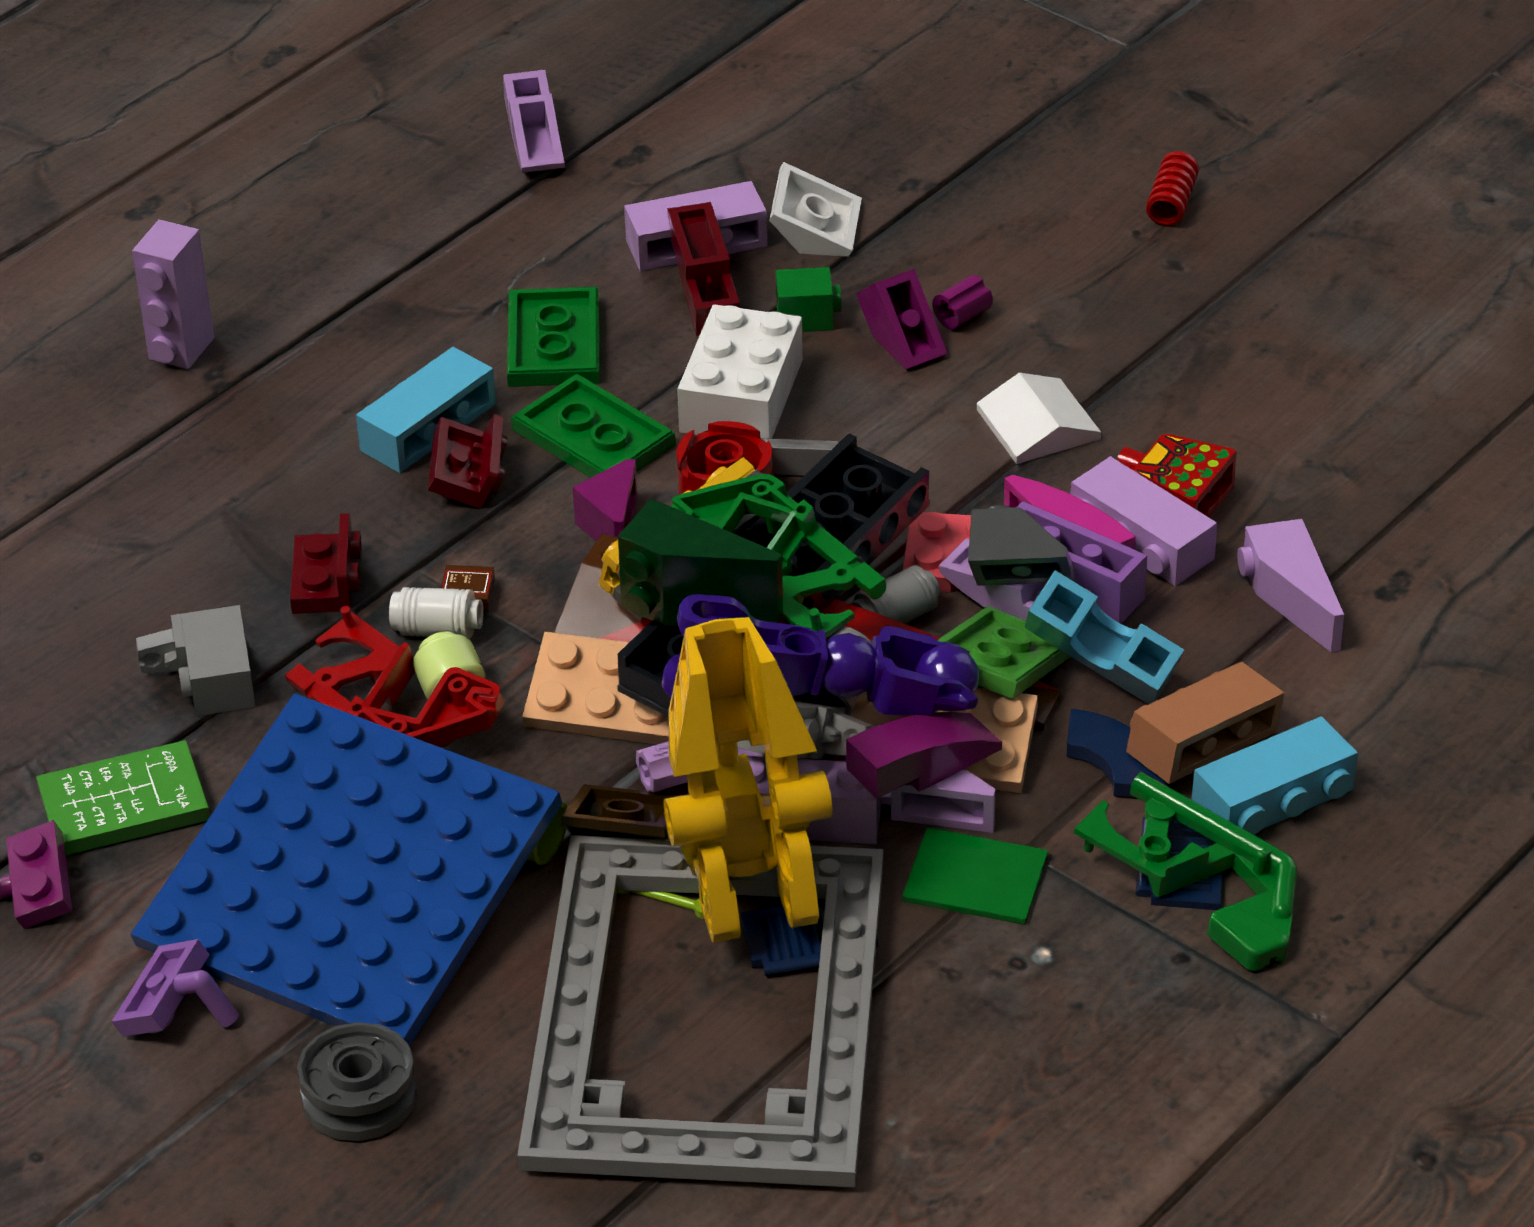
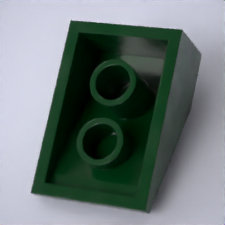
M650 499L618 535L621 607L629 610L636 616L648 618L663 626L678 627L677 614L683 599L690 595L703 594L735 598L757 620L783 623L782 554L654 499Z

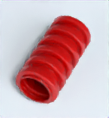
M1173 151L1162 159L1146 204V213L1156 224L1173 226L1178 224L1184 217L1199 173V165L1190 154L1182 151Z

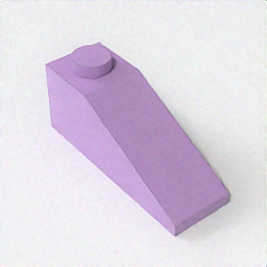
M1303 519L1246 526L1244 547L1238 548L1237 552L1238 566L1241 575L1249 577L1256 595L1331 653L1341 651L1344 613Z

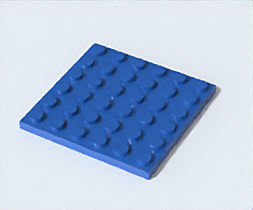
M294 693L130 935L136 946L153 953L161 945L198 939L210 954L200 970L208 972L210 976L333 1026L355 1022L382 1025L397 1032L411 1046L561 807V796L559 791Z

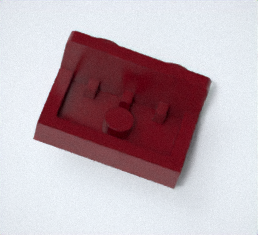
M494 414L485 431L440 417L433 433L428 491L481 509L489 493L498 492L505 474V467L500 465L508 439L507 436L502 435L503 417Z

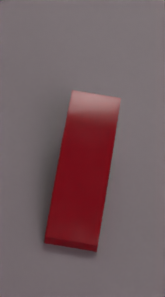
M711 202L667 208L679 274L696 336H700L713 304L740 308V301L730 274V258Z

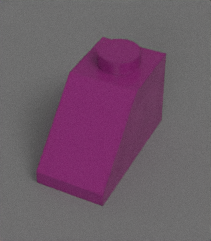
M915 269L876 282L856 293L872 336L905 370L948 354Z

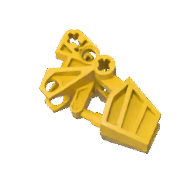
M749 617L714 619L688 627L684 633L668 716L670 765L674 777L687 775L689 794L665 798L664 815L671 845L673 847L680 846L691 873L697 875L700 906L710 938L715 943L737 939L741 936L736 891L731 885L729 877L753 876L765 871L768 872L775 867L776 887L790 927L795 928L816 924L819 918V907L812 853L806 829L811 821L831 818L833 808L831 792L825 772L819 770L799 774L797 755L817 751L777 661ZM749 740L752 747L764 746L769 795H760L747 754H738L739 741Z

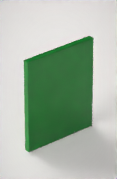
M927 827L905 886L902 902L1025 925L1048 858V850Z

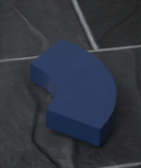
M1071 709L1066 756L1087 761L1101 769L1111 781L1114 796L1136 798L1130 795V789L1134 778L1140 772L1166 785L1163 779L1126 752L1131 729L1129 726L1105 715Z

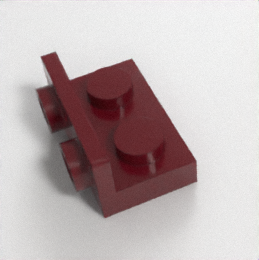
M340 513L339 534L316 533L311 535H294L290 592L292 614L341 612L340 609L343 606H349L351 609V592L360 591L359 563L353 562V559L362 558V541L360 530L352 531L350 513Z

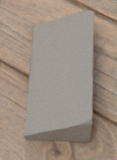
M763 439L766 443L769 440L772 446L773 475L804 476L839 443V441Z

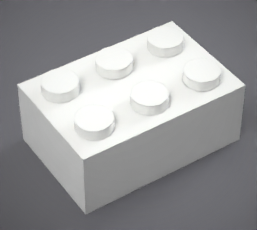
M713 304L677 388L679 432L688 433L694 430V434L697 435L708 431L709 423L735 421L755 427L760 431V438L772 439L803 360L802 317L786 315L780 312H764L738 308L736 306Z

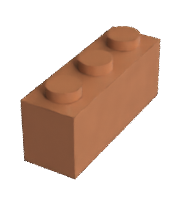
M1241 661L1134 711L1130 722L1131 729L1126 752L1170 784L1193 773L1194 769L1235 753L1276 733L1285 692Z

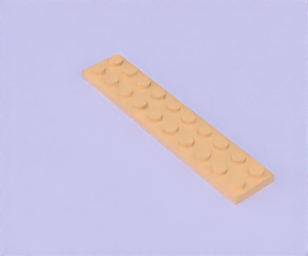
M544 632L522 716L525 727L656 745L669 741V717L617 690L619 685L617 653L629 642ZM978 688L974 693L978 698L976 708L951 712L971 713L1002 741V750L964 770L974 774L996 790L1022 793L1038 708V696L1021 693L1014 699H1011L991 690ZM864 692L859 696L850 716L875 727L913 715H884L875 709L873 702H868L867 692ZM838 755L837 757L825 759H813L809 757L799 759L844 761L845 755Z

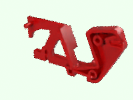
M343 606L340 609L343 619L318 637L315 642L320 648L331 643L347 642L360 645L371 651V653L366 657L341 665L323 667L314 674L299 663L285 674L288 684L309 699L441 748L452 744L456 739L490 729L504 706L503 696L498 684L458 667H451L446 670L417 718L382 710L381 707L385 702L392 707L395 705L415 673L412 664L414 658L407 642L399 646L351 612L349 606ZM367 677L376 682L364 701L355 696L352 702H350L337 692L342 685Z

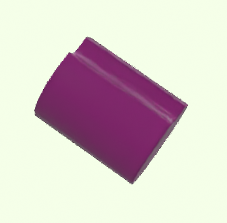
M977 275L965 278L934 296L932 300L933 311L938 321L947 329L952 330L988 310L993 304L991 290L985 287L983 279Z

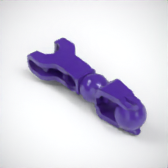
M703 594L690 595L683 599L679 606L677 623L683 636L686 628L714 619L749 617L777 661L792 695H802L809 692L811 695L818 696L820 687L828 694L843 699L856 697L867 692L868 702H873L875 709L884 715H932L938 710L962 711L976 708L978 698L974 693L978 689L979 669L969 654L970 651L956 644L939 642L930 635L886 626L881 628L879 636L874 635L871 644L865 638L851 633L835 635L826 640L824 630H817L815 632L810 628L799 625L757 620L750 615L748 609L741 602L732 597ZM676 654L669 659L661 681L664 691L670 698L672 697L680 654Z

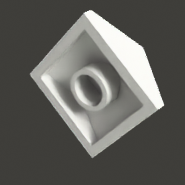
M783 162L779 170L769 221L799 254L849 257L853 250L862 198Z
M1018 373L977 402V411L1016 464L1101 439L1099 428L1060 378Z

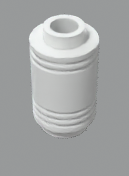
M403 587L401 592H393L390 599V627L392 631H399L401 636L429 637L437 632L449 631L470 639L474 629H481L483 603L482 600L475 599V594L471 589Z

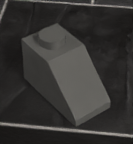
M995 505L988 509L972 510L968 563L977 586L1047 583L1055 570L1075 582V571L1067 548L1022 508Z

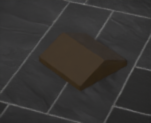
M583 784L562 814L561 826L570 834L667 840L669 836L664 815V799L682 795Z

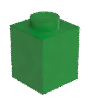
M830 268L775 270L777 312L801 316L802 332L833 330V312H841L842 304L840 284L832 285Z

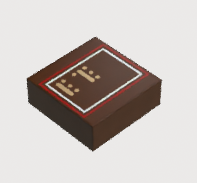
M446 565L441 588L471 589L475 594V599L482 600L483 612H489L495 583L494 567Z

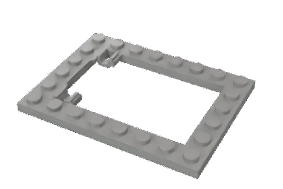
M571 835L517 1154L518 1169L520 1171L855 1187L884 864L883 849L810 846L817 899L826 898L807 1090L768 1088L765 1125L621 1118V1106L624 1104L626 1092L625 1081L589 1079L617 891L699 893V881L697 875L691 873L680 846L673 847L669 839ZM776 867L768 872L765 871L753 876L729 877L736 895L780 897L776 887Z

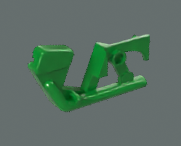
M754 475L683 493L672 498L670 507L731 533L744 515L755 514L766 519L768 532L776 534L767 548L782 554L783 618L791 625L807 627L815 632L817 630H824L825 637L828 638L855 618L854 612L849 609L839 614H823L817 608L810 610L802 605L804 596L831 589L848 590L854 585L872 599L880 598L886 591L885 578L867 563H860L856 554L816 523L813 507L805 500L799 503L787 495L785 484L773 475ZM802 542L831 564L828 569L799 576H787L793 572L790 560Z
M1143 772L1136 775L1130 789V795L1146 803L1144 809V817L1146 819L1145 834L1140 838L1139 846L1125 839L1111 826L1106 815L1109 803L1104 800L1074 828V834L1084 839L1083 850L1085 852H1092L1095 845L1148 876L1153 895L1158 898L1233 868L1256 895L1212 912L1209 918L1207 935L1248 970L1257 971L1263 969L1264 966L1270 964L1271 958L1279 963L1285 960L1297 879V865L1294 859L1286 852ZM1175 819L1216 842V844L1202 848L1191 842L1180 854L1169 858L1171 842L1167 838L1168 826Z

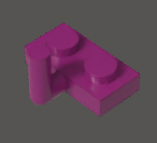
M52 820L7 837L10 874L0 878V900L13 896L15 919L23 929L71 912L72 904L63 832L56 822Z

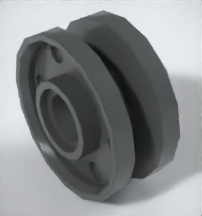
M361 1022L334 1026L315 1036L302 1050L297 1065L301 1088V1102L305 1118L317 1131L339 1140H368L381 1137L400 1127L412 1113L417 1098L416 1084L413 1076L414 1062L410 1046L397 1032L379 1024Z

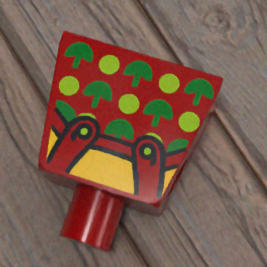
M1164 434L1157 439L1147 453L1124 447L1120 451L1117 461L1202 514L1210 517L1234 488L1237 450L1177 435Z

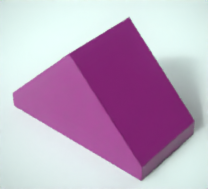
M626 459L572 487L575 524L595 541L598 540L602 533L618 537L634 517L638 497L636 460Z

